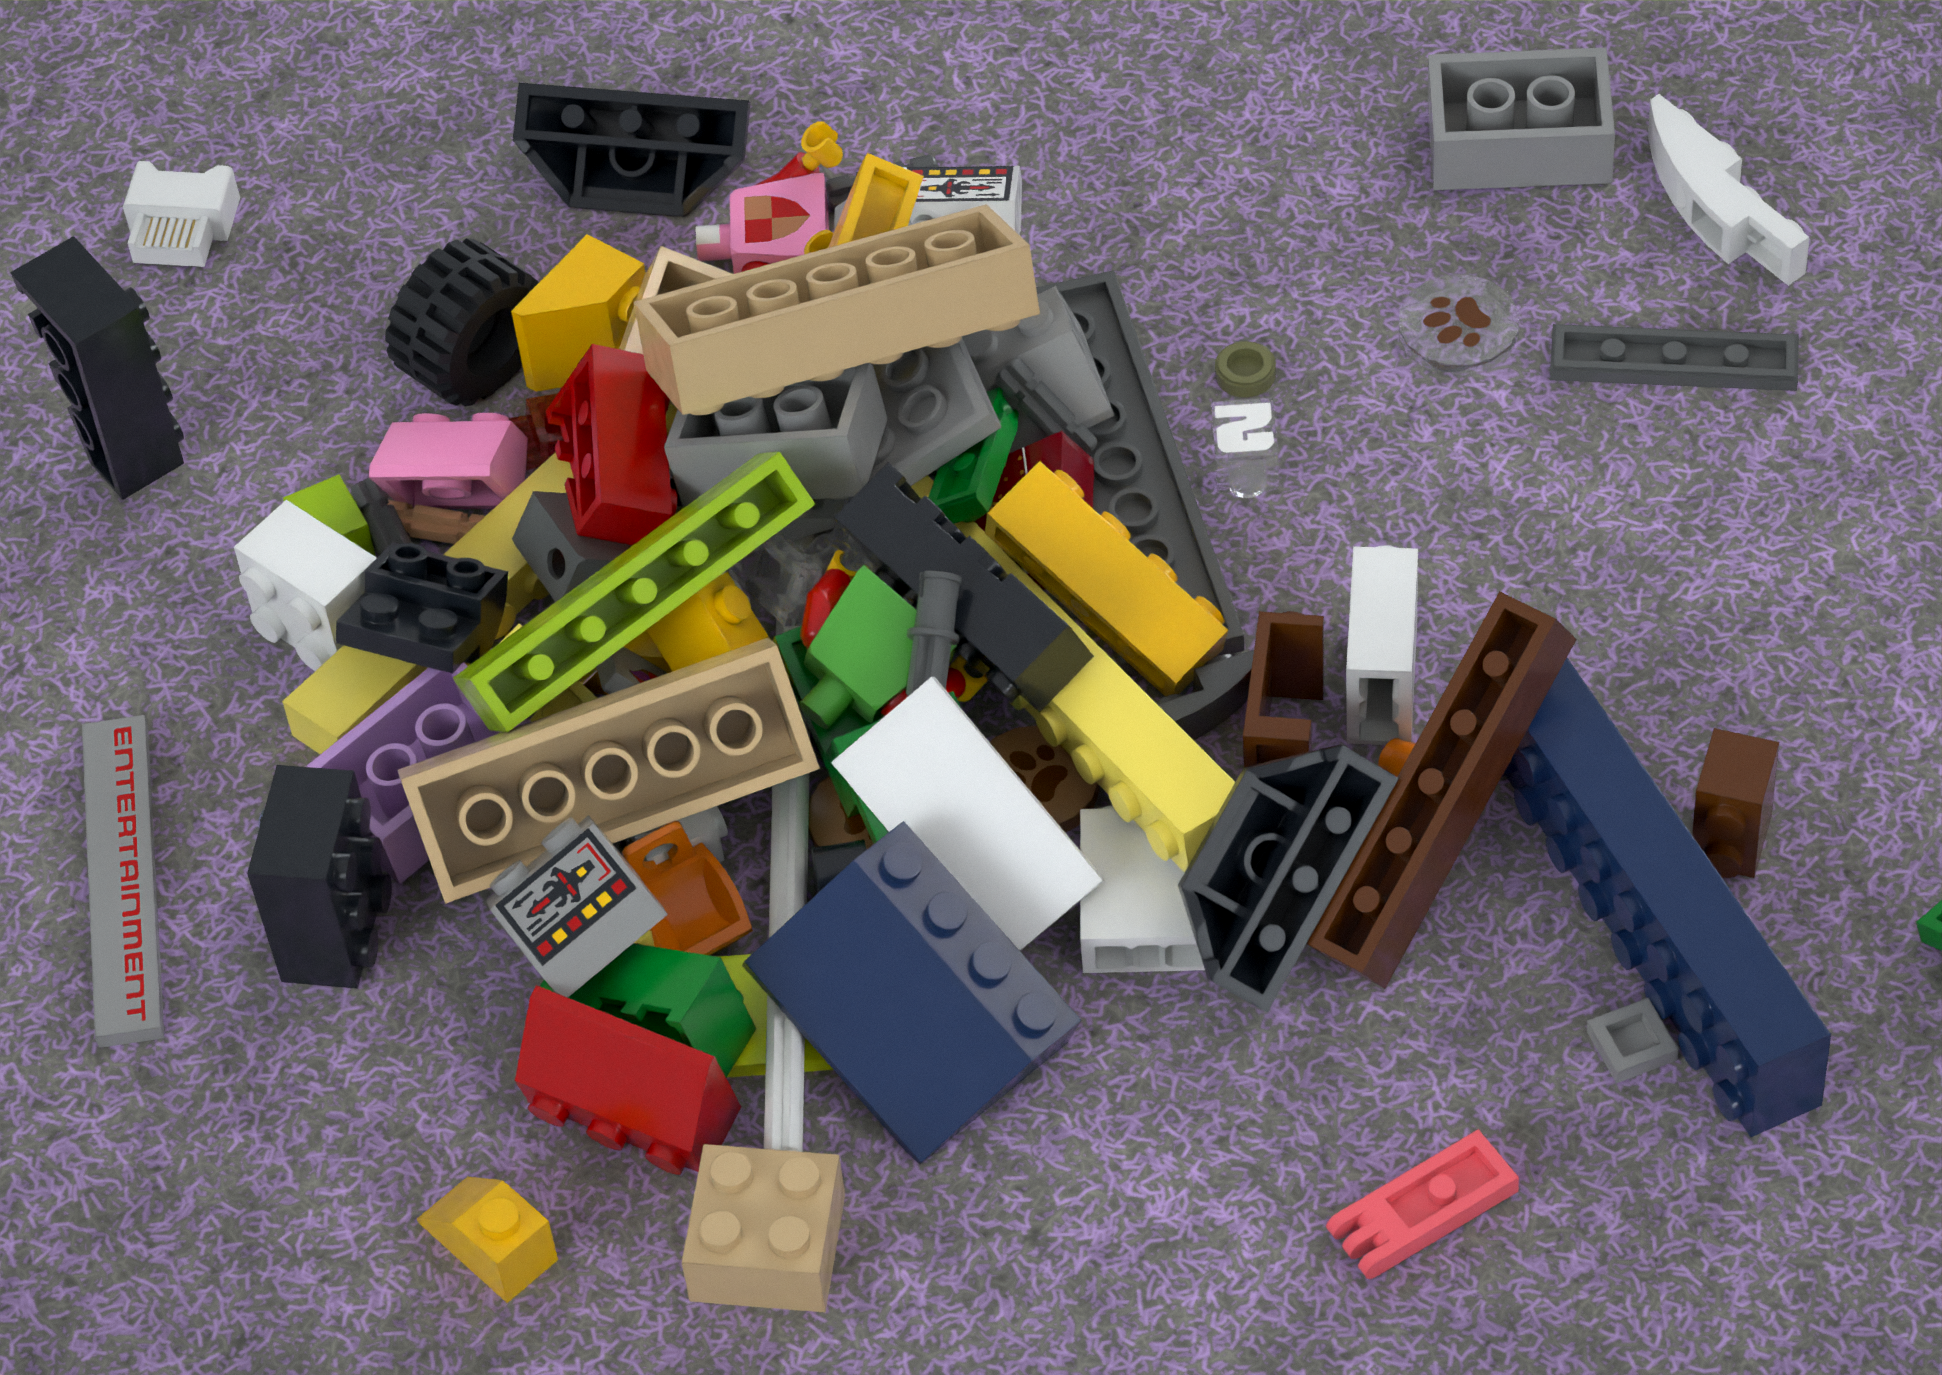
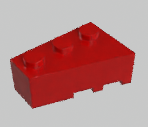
M591 344L545 411L548 423L561 427L564 441L558 440L555 451L558 460L570 462L573 478L568 477L564 486L576 533L579 536L634 545L676 513L677 493L675 489L670 488V465L664 449L668 438L666 413L669 408L670 399L646 371L644 355L641 353Z

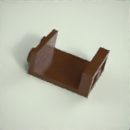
M1259 611L1243 731L1244 768L1312 751L1311 720L1270 717L1272 697L1310 700L1324 699V616L1305 615L1294 611L1283 613Z

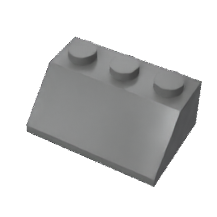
M1056 286L1037 294L1040 314L1021 319L1017 326L1008 330L990 331L985 329L962 336L986 391L999 387L995 381L997 373L1009 361L1017 357L1022 359L1035 373L1032 378L1037 383L1042 380L1075 415L1073 421L1078 426L1083 423L1089 428L1114 416L1082 327ZM1003 391L1002 394L1012 408L1017 409L1019 412L1018 428L1009 453L1046 438L1047 436L1017 406L1019 400L1015 395L1010 398Z

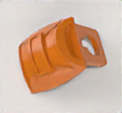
M679 821L668 823L623 849V857L638 873L643 883L668 914L650 929L655 947L712 956L753 931L744 902L726 870L702 842L692 847ZM663 844H673L672 848L667 852L669 859L656 865L654 860L643 861L645 856L654 848Z

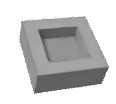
M1649 998L1587 1020V1033L1616 1083L1678 1060L1679 1049Z

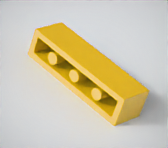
M1039 461L987 513L985 534L1164 696L1180 694L1194 680V669L1203 666L1223 650L1228 629L1223 626L1225 623L1223 615L1206 598L1197 596L1193 599L1176 583L1178 581L1176 573L1162 558L1152 553L1146 557L1129 541L1131 539L1129 531L1115 516L1106 511L1100 515L1082 499L1084 497L1082 489L1073 478L1062 470H1056L1053 473Z

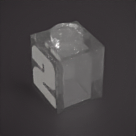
M1273 398L1211 402L1217 494L1233 493L1241 498H1252L1259 496L1264 491L1279 490L1278 448Z

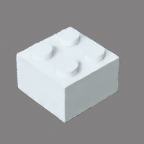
M285 500L234 546L241 571L239 581L247 592L252 610L250 619L255 629L270 642L276 643L279 639H283L295 647L301 660L312 670L316 671L343 646L336 644V621L365 592V570L377 558L288 500Z

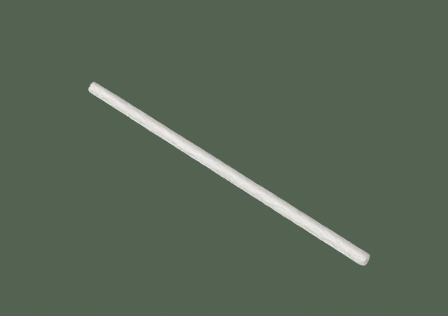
M814 534L778 546L776 636L802 626L806 596L813 588ZM797 701L803 722L805 724L810 739V729ZM809 773L772 786L769 938L807 904ZM768 995L764 1149L803 1152L805 1037Z

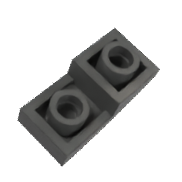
M1254 650L1236 656L1223 654L1210 659L1203 666L1194 669L1193 693L1185 696L1182 694L1168 695L1158 700L1156 704L1193 740L1198 739L1227 720L1248 700Z

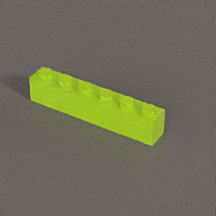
M780 451L758 453L454 676L453 680L489 731L509 732L805 513L815 503Z

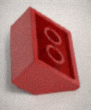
M535 986L529 999L515 1076L516 1084L530 1103L527 1107L528 1110L539 1119L554 1126L563 1127L567 1119L587 1126L586 1134L599 1144L610 1149L621 1151L625 1143L647 1151L645 1158L650 1163L671 1174L681 1175L684 1167L698 1172L703 1145H722L742 1107L715 1056L540 986Z

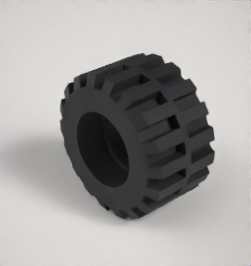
M466 238L463 242L454 240L447 243L443 250L440 248L429 254L427 260L422 265L419 264L411 273L412 276L406 284H403L397 294L398 299L391 308L388 320L391 322L385 332V341L389 343L386 351L389 359L394 361L393 365L455 406L459 404L471 406L480 398L485 400L495 393L498 388L504 386L515 372L522 367L511 311L539 283L532 275L482 242L479 243L475 239Z

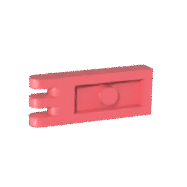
M1478 1129L1339 1211L1329 1219L1326 1228L1337 1240L1348 1236L1344 1240L1342 1248L1351 1259H1357L1365 1255L1360 1260L1358 1268L1367 1279H1373L1519 1191V1177Z

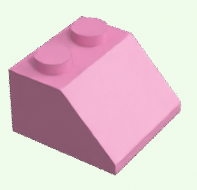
M477 413L472 416V421L450 422L448 417L439 414H417L413 416V422L391 423L369 466V478L395 501L412 504L413 508L417 504L442 509H494L525 480L528 437L512 421H509L507 416L502 414Z

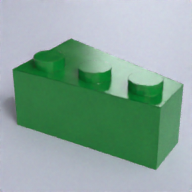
M633 943L568 997L715 1056L726 1078L756 1031V1027L743 1003L744 997L736 989L721 957ZM543 980L540 987L554 992L549 984Z

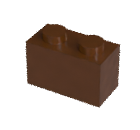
M1714 728L1696 788L1692 836L1722 878H1733L1737 875L1755 878L1772 817L1780 742Z

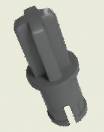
M943 571L920 572L914 627L907 629V638L913 641L906 689L907 696L911 695L930 677H935L946 690L951 646L959 643V635L954 633L962 578L956 574Z

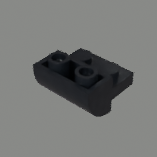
M392 542L365 570V592L336 621V644L453 674L463 662L472 664L490 651L504 613L508 571L485 566L481 561L473 558H453L426 551L424 547L418 544H398Z

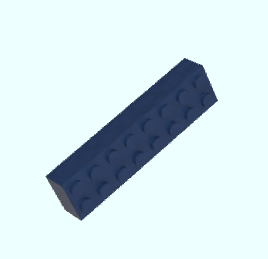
M1566 658L1502 777H1507L1515 789L1514 800L1519 814L1529 826L1536 823L1539 824L1547 836L1546 848L1552 863L1561 873L1570 870L1579 883L1578 894L1585 912L1593 921L1604 920L1612 932L1611 943L1620 964L1626 970L1636 968L1646 982L1644 985L1646 998L1650 999L1661 1020L1669 1017L1680 1032L1678 1035L1679 1046L1690 1067L1694 1070L1705 1069L1714 1083L1712 1089L1716 1104L1728 1121L1739 1119L1749 1136L1753 1137L1822 1106L1831 1033L1570 660Z

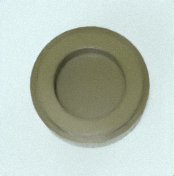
M1250 341L1236 342L1222 349L1216 357L1215 378L1219 387L1230 395L1254 397L1266 392L1273 385L1276 378V360L1273 353L1259 343Z

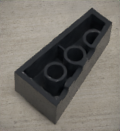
M74 236L10 272L17 290L21 294H25L37 307L28 316L35 333L40 338H44L47 347L55 360L48 364L55 381L72 404L67 409L88 460L122 500L126 499L183 465L184 461L179 442L184 440V435L177 420L168 409L167 403L173 400V396L166 381L157 370L156 363L161 361V354L156 343L145 329L144 322L148 321L150 316L139 294L131 287L123 290Z
M889 462L834 516L877 566L878 569L874 574L902 598L906 595L914 602L911 606L916 610L920 572L943 571L956 574L962 578L954 633L959 635V643L956 644L955 653L972 669L981 661L990 668L984 677L1011 703L1020 695L1040 712L1094 657L1062 618L1012 573L1008 575L1002 566L970 535L966 538L946 517L944 512L927 496L921 499L907 483L906 478Z

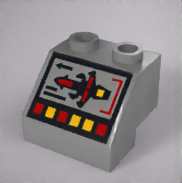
M589 815L578 824L571 817L553 829L541 842L547 850L528 866H525L519 860L506 868L490 884L495 893L486 900L490 911L555 993L567 998L668 915L661 903L643 883L638 873Z

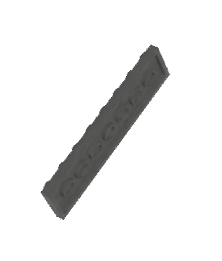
M1114 270L1036 287L1037 294H1040L1056 286L1081 325L1114 414L1113 417L1088 428L1097 439L1095 449L1089 454L1094 460L1093 509L1100 515L1106 511L1115 516L1131 535L1129 541L1146 557L1152 553L1162 558L1174 570L1178 577L1176 583L1193 599L1197 596L1206 598L1221 612L1225 619L1223 626L1228 629L1224 648L1217 656L1244 651V633ZM1112 649L1117 665L1129 677L1141 675Z

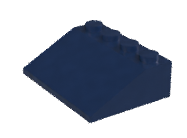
M904 821L855 858L752 953L742 965L898 1144L919 1164L923 1163L1063 1048L1082 1021Z

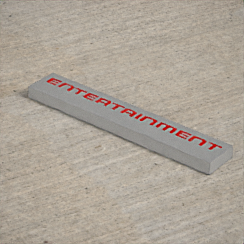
M145 715L82 724L94 1028L98 1047L102 1048L164 1038L149 730Z

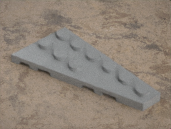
M846 200L835 207L834 231ZM963 338L958 343L948 347L933 348L925 346L904 352L903 356L897 361L888 364H873L888 419L869 481L889 462L906 478L907 483L912 486L1001 428V424ZM853 497L833 500V516Z

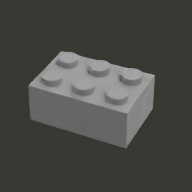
M1607 47L1428 55V117L1433 190L1612 183L1615 129Z
M865 363L844 369L842 375L832 380H805L784 386V390L781 393L772 397L753 398L749 396L725 403L721 410L712 414L693 415L689 413L682 415L677 410L664 449L682 507H686L756 454L780 451L812 499L829 498L831 500H843L854 497L868 483L888 418L873 364Z

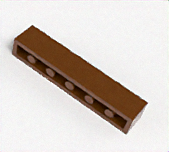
M1499 591L1401 769L1398 781L1307 941V945L1328 959L1384 989L1387 987L1577 640L1556 618Z

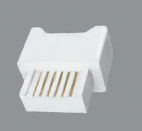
M138 161L123 205L130 230L128 247L133 263L205 267L212 240L228 241L239 204L240 195L233 169L229 166L217 165L205 173L158 171L150 161Z

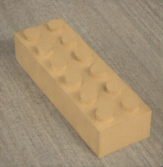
M987 204L633 302L646 371L682 415L689 413L693 415L712 414L721 410L725 403L749 396L753 398L772 397L781 393L784 390V386L805 380H832L842 375L844 369L865 363L888 364L900 359L904 352L925 346L933 348L948 347L958 343L964 335L985 329L990 331L1008 330L1017 326L1021 319L1040 314L1030 245Z
M765 638L513 728L509 732H502L398 769L397 771L446 904L490 888V884L500 873L519 860L525 866H528L547 850L541 844L543 839L558 825L571 817L578 824L589 815L613 844L820 768L779 649L772 640Z

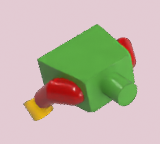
M840 549L835 551L825 573L806 596L800 633L803 644L808 649L804 665L820 681L800 701L799 706L812 721L826 730L830 728L849 706L866 721L874 723L881 717L886 716L908 697L906 689L913 641L907 638V629L914 627L917 611L875 575L866 564H863L858 571L846 569L841 564L845 552ZM957 645L951 646L949 663L952 661ZM958 656L948 668L946 691L948 693L954 691L957 700L965 702L970 700L988 680L984 675L981 678H974L968 675L963 668L966 663Z

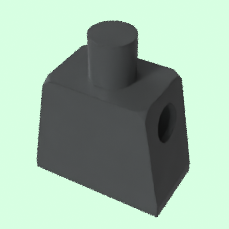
M532 492L512 537L515 546L555 602L633 546L577 535L567 494L556 492Z

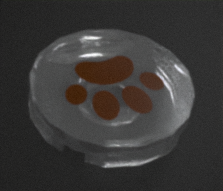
M1446 275L1428 280L1410 292L1400 308L1399 340L1407 356L1423 369L1437 374L1438 370L1454 373V377H1471L1492 371L1510 357L1519 338V310L1511 295L1496 283L1474 275Z

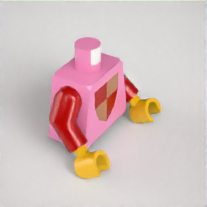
M823 121L813 123L806 129L801 139V146L807 153H797L778 173L754 186L735 189L730 194V224L696 226L698 260L732 259L733 272L736 274L828 248L834 233L829 230V209L824 173H820L818 166L821 164L825 168H833L842 161V148L836 143L838 133Z

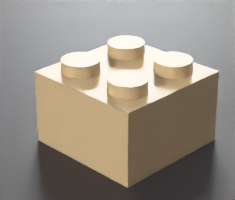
M704 1144L681 1262L689 1301L826 1313L845 1199L839 1155Z

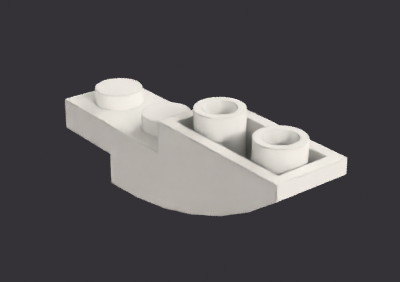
M1660 94L1650 99L1648 139L1652 159L1669 198L1693 231L1728 264L1746 252L1788 286L1805 275L1809 236L1804 233L1795 221L1784 218L1765 203L1753 188L1740 183L1742 158L1737 155L1735 150L1728 143L1716 139L1698 125L1687 111L1678 109Z

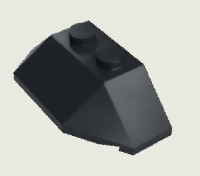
M519 83L513 142L527 156L569 208L685 217L694 211L745 161L751 102L749 100Z
M1340 744L1242 769L1178 883L1204 969L1210 981L1268 1013L1398 781V777Z

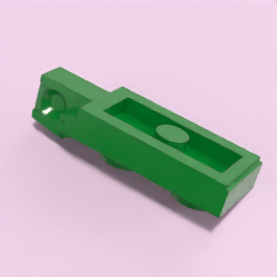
M1000 387L986 391L1001 424V428L939 467L928 496L953 524L961 521L965 523L972 522L988 513L1004 466L1006 465L1018 428L1019 412L1017 409L1012 408L1002 394L1003 390Z

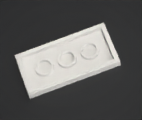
M930 677L831 762L889 832L904 821L1020 951L1104 881V878L935 677Z

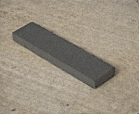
M1553 324L1550 380L1797 391L1799 334Z

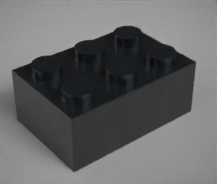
M276 765L247 875L280 980L284 983L358 989L363 967H373L376 962L378 933L376 928L373 927L377 913H387L389 909L392 883L390 875L382 873L380 865L381 841L379 837L372 836L370 830V801L368 798L361 797L353 770Z

